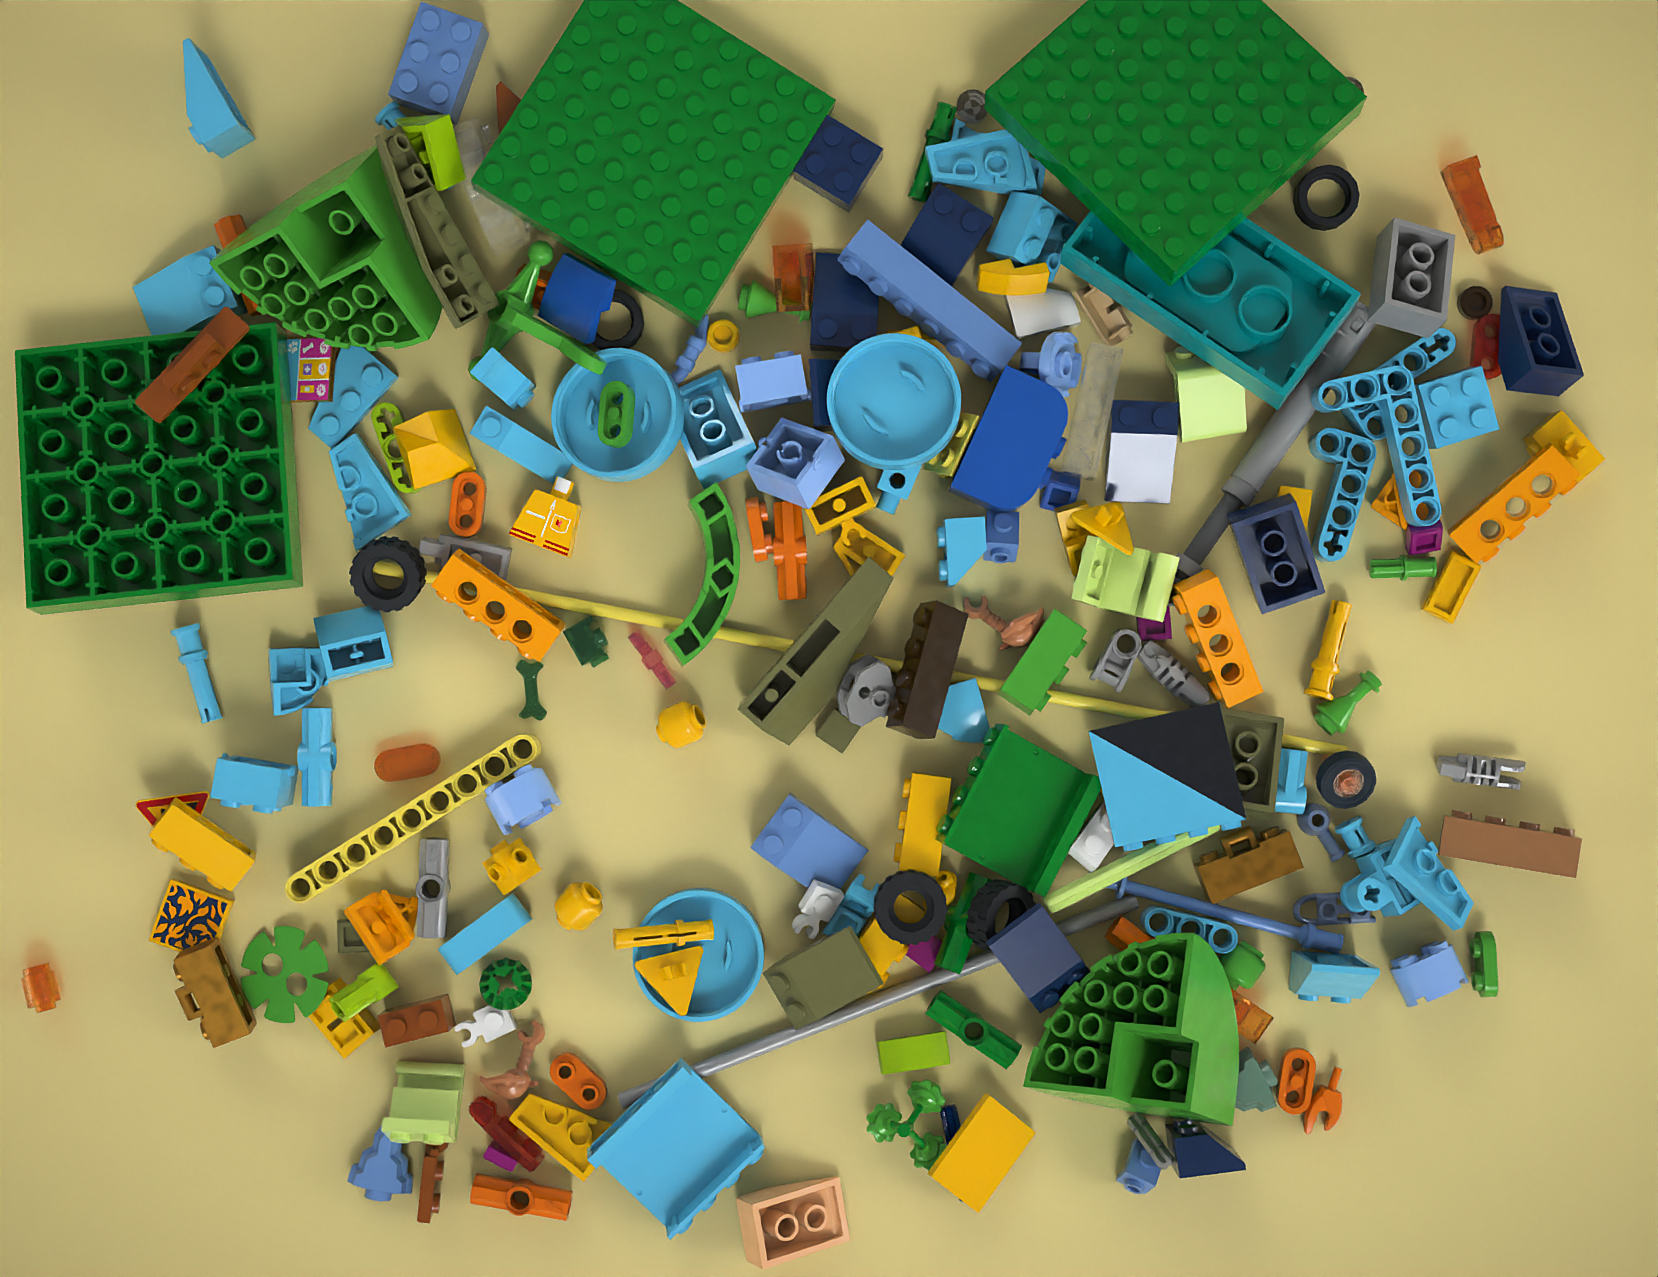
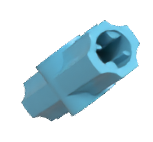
M302 708V742L299 744L297 752L299 771H302V806H332V771L335 770L337 762L336 745L332 742V708Z

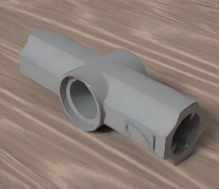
M420 838L419 881L415 888L418 897L417 937L435 939L447 936L448 893L451 888L450 880L448 879L450 843L448 838ZM429 879L439 883L441 890L438 896L428 893L426 884Z

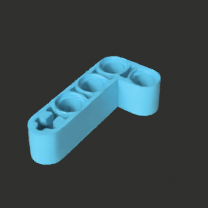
M1439 328L1429 338H1419L1372 371L1392 366L1405 367L1403 359L1405 355H1409L1416 362L1415 370L1410 371L1414 379L1454 351L1456 346L1454 334L1450 330ZM1439 340L1442 345L1437 350L1429 354L1424 351V349ZM1391 373L1388 376L1389 387L1397 391L1400 387V379L1397 375ZM1357 381L1355 392L1361 398H1365L1368 393V387L1364 382ZM1378 401L1361 405L1360 408L1351 407L1340 410L1356 435L1365 437L1372 442L1386 438ZM1369 419H1375L1379 422L1380 432L1378 435L1369 432L1367 428Z
M1326 428L1315 433L1309 441L1310 453L1315 458L1336 465L1311 549L1317 560L1332 562L1340 560L1348 550L1377 450L1375 444L1365 437L1336 428ZM1322 436H1328L1332 439L1334 445L1331 452H1326L1321 448L1320 439ZM1354 445H1358L1364 450L1365 456L1362 462H1358L1352 457L1351 451ZM1345 476H1349L1355 482V489L1352 493L1346 492L1342 487V480ZM1336 507L1341 508L1345 512L1346 519L1342 525L1335 523L1333 520L1332 512ZM1327 529L1330 531H1341V534L1333 535L1334 532H1327ZM1331 541V546L1335 547V552L1328 553V549L1323 547L1324 543Z

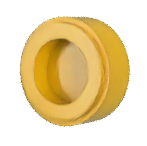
M716 320L707 330V341L716 352H731L739 343L740 335L738 328L729 320Z

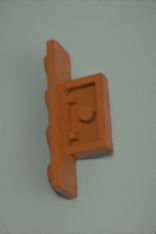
M224 307L135 400V403L154 421L162 423L245 336L250 327L230 308Z

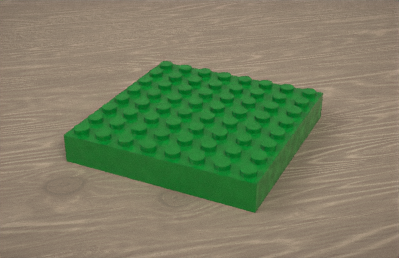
M584 0L474 174L471 183L476 192L696 328H699L793 176L795 166L827 115L830 116L836 99L678 0Z
M1088 0L985 90L984 109L1171 287L1361 113L1367 96L1262 0Z
M276 322L248 325L250 330L162 423L154 421L135 403V400L202 330L15 350L27 609L40 615L303 587L287 334Z

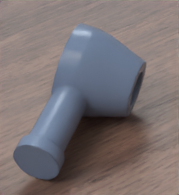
M1308 803L1305 806L1304 813L1302 815L1297 814L1299 828L1305 834L1319 838L1328 852L1331 862L1340 859L1346 853L1339 847L1328 830L1331 823L1328 810L1321 804ZM1315 814H1319L1322 818V822L1318 826L1312 824V817Z

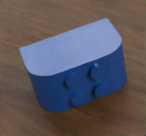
M1006 365L948 492L988 510L1011 512L1028 502L1038 488L1043 489L1053 471L1052 468L1048 467L1051 458L1056 460L1057 456L1059 457L1067 440L1062 437L1068 421V408L1061 393L1053 386Z

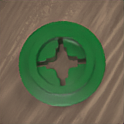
M505 957L498 961H492L483 970L479 987L481 995L488 1005L498 1010H511L519 1007L527 1000L532 989V979L529 970L519 960L516 961ZM512 972L511 983L516 989L506 987L498 995L500 983L494 977L505 979Z

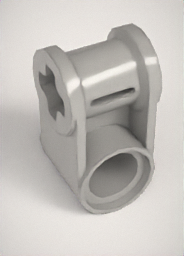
M1125 628L1114 631L1097 659L1089 679L1093 681L1098 679L1114 687V691L1120 693L1141 649L1142 644L1139 635ZM1128 634L1133 639V647L1130 651L1122 653L1117 648V640L1120 636ZM1104 670H1110L1116 673L1117 676L1115 677L1111 674H1108Z

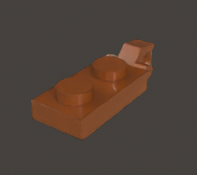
M443 1142L442 1145L426 1144L417 1221L420 1223H430L433 1213H439L441 1193H435L436 1180L442 1181L445 1162L439 1160V1155L448 1148L449 1143Z

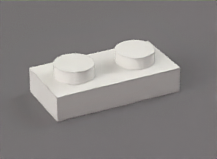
M1105 801L1094 811L1076 836L1068 852L1069 855L1090 872L1097 869L1114 845Z

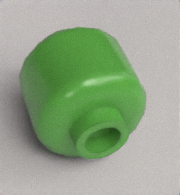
M1244 940L1240 944L1237 943L1231 952L1223 953L1219 959L1228 978L1229 985L1235 991L1239 986L1245 989L1252 988L1266 967L1265 962L1262 960L1264 954Z

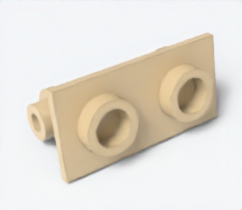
M1090 283L1087 287L1074 293L1081 309L1088 315L1096 328L1097 335L1104 341L1108 349L1126 340L1127 337L1133 334L1131 330L1133 325L1126 317L1122 308L1118 307L1112 312L1109 309V306L1116 302L1111 297Z

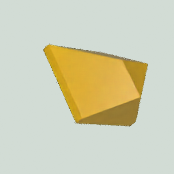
M455 409L427 411L392 428L414 490L455 478L464 472L476 471Z

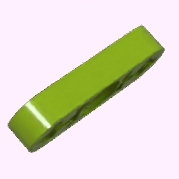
M388 402L380 403L373 409L371 420L393 483L399 491L406 494H415L422 488L414 490L413 486L410 488L409 485L401 483V479L406 477L403 467L399 466L396 469L395 464L404 463L403 458H395L391 455L390 445L396 438L394 433L385 438L384 433L391 432L386 423L380 422V418L384 417L383 411L385 410L391 414L395 413V417L391 419L393 427L405 422V418L397 406Z

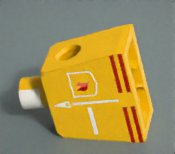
M556 476L550 494L535 489L512 526L509 535L571 558L581 514V507L568 501L575 483Z

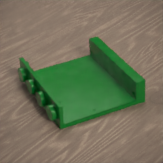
M995 724L994 728H989L983 737L982 744H984V747L979 757L975 756L971 760L967 768L969 776L964 785H960L954 792L951 800L954 804L949 814H945L940 819L936 828L938 835L935 840L1011 882L1026 887L1031 893L1046 897L1102 788L1100 779L1094 774L1084 773L1011 732L1006 724Z

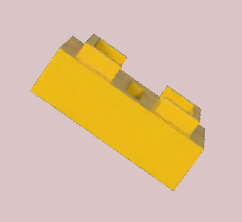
M340 977L327 988L322 1003L308 1017L345 1059L380 1029V1025L368 1009L364 1008L346 1022L343 1021L333 1030L330 1024L338 1017L332 1010L329 999L347 986Z

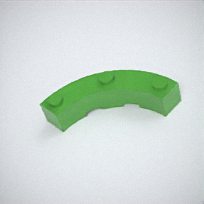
M717 482L689 500L687 505L698 524L702 536L705 568L701 590L691 612L683 623L663 640L681 667L696 657L721 627L733 602L739 579L740 545L733 513Z

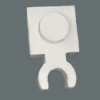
M813 879L798 905L803 914L796 916L793 920L792 928L794 932L799 934L803 926L809 925L806 933L810 939H814L819 932V921L823 920L829 923L844 898L843 892L838 888Z
M487 1005L472 1013L476 1020L475 1022L465 1020L460 1022L454 1029L456 1032L461 1029H468L471 1032V1038L462 1043L463 1047H469L477 1041L480 1035H483L487 1043L515 1030L517 1025L510 1010H498Z

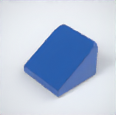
M1053 470L1044 488L1040 508L1054 511V508L1076 502L1081 479L1077 476Z

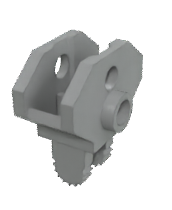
M869 654L849 664L836 691L839 712L847 716L851 723L862 727L879 716L886 718L888 706L893 700L896 691L890 667L880 659ZM853 679H855V682L852 688L850 689L849 684Z

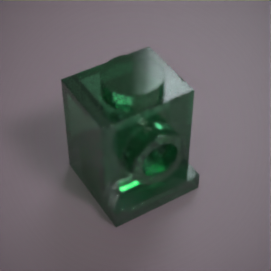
M592 615L563 631V634L581 665L591 664L592 668H595L610 658L605 648L609 642L600 627L594 629L593 624L598 621Z

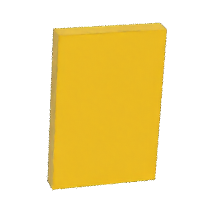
M985 1093L927 1174L979 1213L1036 1132Z

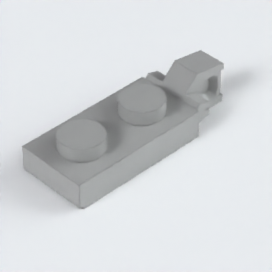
M440 534L439 539L424 537L420 540L419 553L434 556V563L441 565L440 568H443L450 557L460 548L502 579H507L512 548L451 534Z

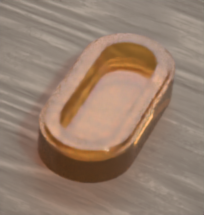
M428 743L416 744L381 752L375 760L374 769L377 776L383 781H401L434 773L440 766L441 757L439 751L433 745Z

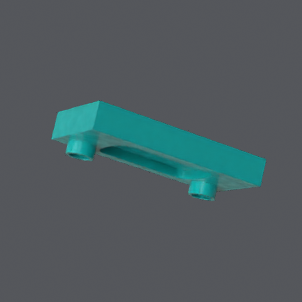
M1091 211L1062 247L1060 264L1277 410H1279L1352 312L1361 295L1360 292L1247 218L1171 287Z

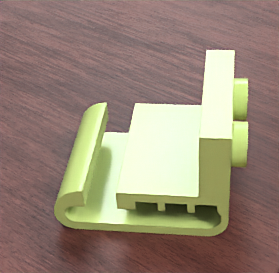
M1183 346L1177 347L1175 351L1165 352L1166 365L1173 376L1175 402H1179L1178 413L1180 414V422H1178V436L1181 443L1247 431L1245 388Z
M1088 535L1081 552L1082 559L1077 577L1073 583L1071 599L1104 610L1163 622L1180 558L1158 552V554L1151 553V551L1133 547L1134 552L1131 555H1127L1100 537Z
M398 1061L395 1073L399 1075L397 1087H393L390 1117H383L381 1131L391 1142L410 1143V1141H423V1143L431 1145H442L443 1142L456 1143L465 1065Z

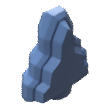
M381 1125L375 1133L373 1145L362 1152L359 1163L351 1166L347 1182L365 1188L364 1196L370 1200L390 1201L392 1194L412 1193L413 1175L408 1172L409 1159L401 1151L403 1143L391 1142L381 1131Z

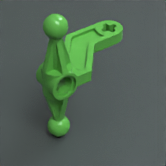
M541 240L533 242L528 249L529 262L506 289L494 294L500 305L487 311L490 321L481 356L473 358L468 367L469 374L475 381L480 382L470 371L492 347L500 353L510 339L522 331L557 348L587 370L602 375L607 365L603 358L578 340L533 317L534 308L532 300L540 268L549 264L554 255L553 248L548 242Z

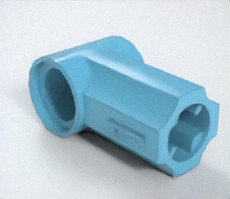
M1281 748L1275 812L1298 815L1304 813L1307 799L1304 779L1308 751Z

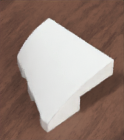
M1047 288L1046 292L1039 294L1004 295L1016 339L1076 327L1081 323L1072 293Z

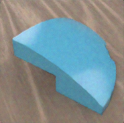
M320 647L268 648L270 688L274 716L292 713L307 706L313 701L312 696L321 686L328 685L329 682Z
M976 678L949 685L938 729L951 735L952 739L969 743L982 742L985 733L990 727Z

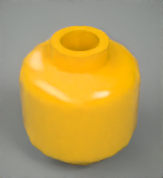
M680 701L659 713L656 733L663 743L667 742L673 748H682L703 736L706 719L697 704L692 705L688 701Z
M588 882L570 884L556 899L554 904L558 923L567 930L583 931L587 929L603 910V897L600 891Z

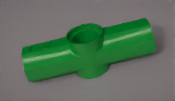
M969 872L957 905L950 907L946 913V921L944 923L946 934L934 965L956 974H961L973 943V939L969 937V929L967 927V912L971 906L970 902L980 887L982 888L986 882H992L993 880Z
M941 989L934 996L925 1011L927 1016L961 1038L966 1045L974 1047L1006 1070L1012 1065L1022 1048L1020 1043L987 1022L982 1015L971 1011ZM971 1022H977L982 1025V1031L978 1036L970 1037L964 1033L965 1027Z

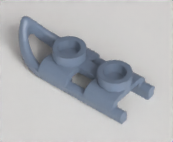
M1340 892L1305 895L1299 898L1293 906L1294 918L1303 924L1337 925L1376 922L1375 916H1370L1371 911L1364 910L1354 913L1348 911L1343 904L1337 905V899H1340ZM1316 900L1317 919L1300 916L1299 910L1301 905L1307 901ZM1349 913L1350 917L1337 918V915Z

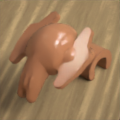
M986 596L981 597V606L978 608L970 606L969 597H965L963 601V612L968 613L969 618L981 619L987 625H991L993 629L1001 632L1000 636L1002 641L1005 642L999 646L1001 651L1029 645L1034 640L1044 621V609L1040 607L1037 613L1032 612L1006 623L1004 619L1001 620L999 616L988 609Z
M535 1020L531 1022L535 1029L531 1037H528L527 1033L522 1030L517 1032L518 1038L523 1042L516 1069L508 1070L502 1075L490 1078L480 1076V1082L489 1091L506 1099H514L524 1094L527 1088L539 1085L538 1081H530L531 1079L526 1072L529 1069V1064H531V1058H533L536 1045L541 1043L545 1036V1028Z

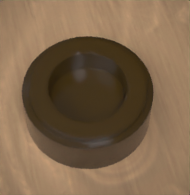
M1481 286L1469 287L1459 295L1457 300L1459 313L1468 320H1478L1486 316L1493 305L1491 294Z

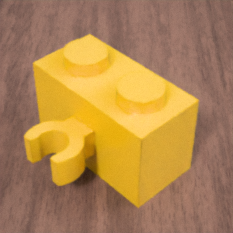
M1562 410L1551 413L1522 439L1528 445L1526 450L1531 457L1545 445L1551 443L1581 474L1575 479L1578 483L1605 460L1602 454Z
M861 476L819 496L810 509L804 508L817 536L841 525V539L844 545L848 547L851 545L847 538L849 531L857 530L862 539L866 538L865 529L860 524L855 523L854 519L875 509L876 504Z

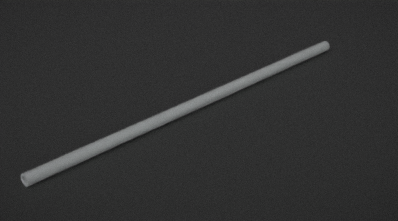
M1129 894L1121 899L1113 900L1055 924L1066 937L1139 908V904L1135 895ZM986 950L966 958L960 975L944 968L936 969L930 973L928 972L846 1004L825 1017L797 1030L792 1025L692 1064L690 1067L701 1078L707 1077L1000 963L994 953ZM659 1078L618 1093V1099L622 1108L630 1107Z

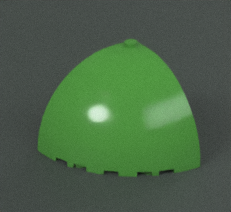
M377 145L347 160L289 197L241 233L209 262L231 289L238 295L242 292L258 305L256 308L258 312L263 315L267 313L283 321L282 326L298 335L306 337L310 334L324 339V344L333 347L349 349L350 346L366 347L367 351H377L380 347L394 346L396 350L413 346L430 339L436 329L442 311V305L422 272L403 231L383 173Z
M1195 933L1158 935L1156 939L1142 943L1133 942L1128 945L1127 949L1116 955L1109 954L1090 968L1092 971L1080 982L1075 981L1059 1000L1061 1005L1052 1018L1048 1017L1043 1026L1046 1027V1030L1038 1047H1033L1023 1087L1070 1100L1119 1110L1233 1126L1239 1074V1037L1235 1005L1228 978L1220 960L1211 946Z

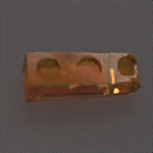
M1477 155L1448 165L1440 174L1473 251L1480 255L1503 246L1504 236L1499 223L1496 221L1495 212L1479 172L1481 165Z

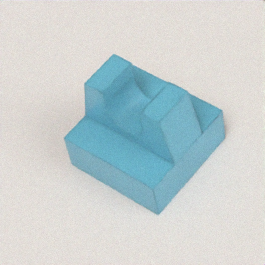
M859 874L845 892L840 905L869 919L874 912V897L880 884L876 883L872 891H869L862 886L865 876Z

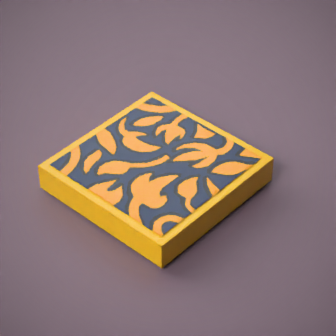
M171 879L148 941L180 952L217 936L221 940L235 900L177 879Z

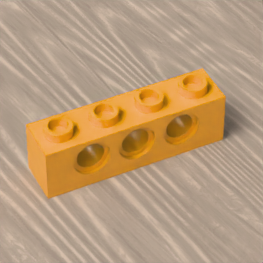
M1548 443L1453 525L1447 533L1475 564L1481 560L1487 562L1499 552L1500 549L1497 546L1506 538L1513 540L1526 528L1523 524L1533 515L1535 518H1538L1551 507L1549 501L1558 493L1563 496L1571 491L1578 483L1575 479L1581 474L1551 443ZM1539 475H1546L1550 479L1548 488L1541 492L1534 491L1532 488L1534 478ZM1515 497L1523 499L1524 506L1519 513L1510 514L1506 511V504L1510 499ZM1487 520L1498 522V530L1491 536H1485L1480 533L1482 523Z
M460 548L450 557L431 585V587L437 590L436 594L442 600L448 603H456L464 609L463 613L475 622L481 621L491 628L490 632L502 641H510L517 646V651L522 656L530 660L536 659L540 662L566 625L561 619ZM463 583H473L477 588V595L466 593ZM490 602H500L504 606L505 613L497 614L493 612ZM517 621H527L531 625L532 632L524 633L520 631Z
M1206 569L1173 584L1176 596L1172 597L1173 603L1178 613L1185 615L1188 625L1184 626V630L1191 644L1196 643L1200 653L1195 656L1201 670L1209 674L1211 682L1207 683L1213 699L1215 701L1220 700L1227 708H1230L1264 692L1218 576L1211 570ZM1204 605H1209L1208 613L1203 617H1198L1199 609ZM1216 634H1221L1220 641L1216 645L1209 646L1210 639ZM1227 663H1232L1231 670L1226 674H1221L1222 667Z

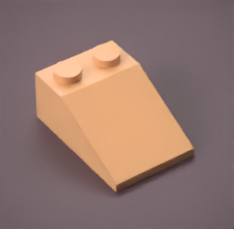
M837 1176L763 1188L736 1197L746 1261L761 1269H766L850 1241L840 1178Z

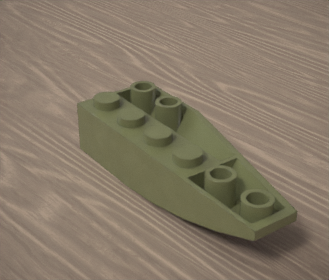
M396 126L375 136L383 173L405 236L422 272L453 327L457 329L500 305L401 126Z
M868 557L740 702L738 710L762 731L790 745L833 697L894 578L872 558Z

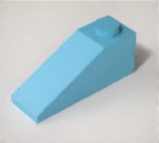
M485 406L469 433L554 484L556 476L564 479L573 465L562 451L488 406Z

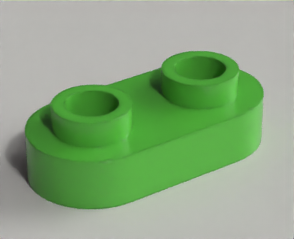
M621 381L609 382L604 386L600 394L598 436L604 444L613 448L625 446L633 434L635 393L629 385ZM623 395L622 403L618 404L619 397ZM621 427L620 434L616 437V430Z
M1478 931L1475 933L1474 938H1471L1469 941L1470 955L1472 958H1475V971L1471 973L1472 988L1474 991H1478L1480 997H1496L1498 994V968L1495 938L1491 931Z

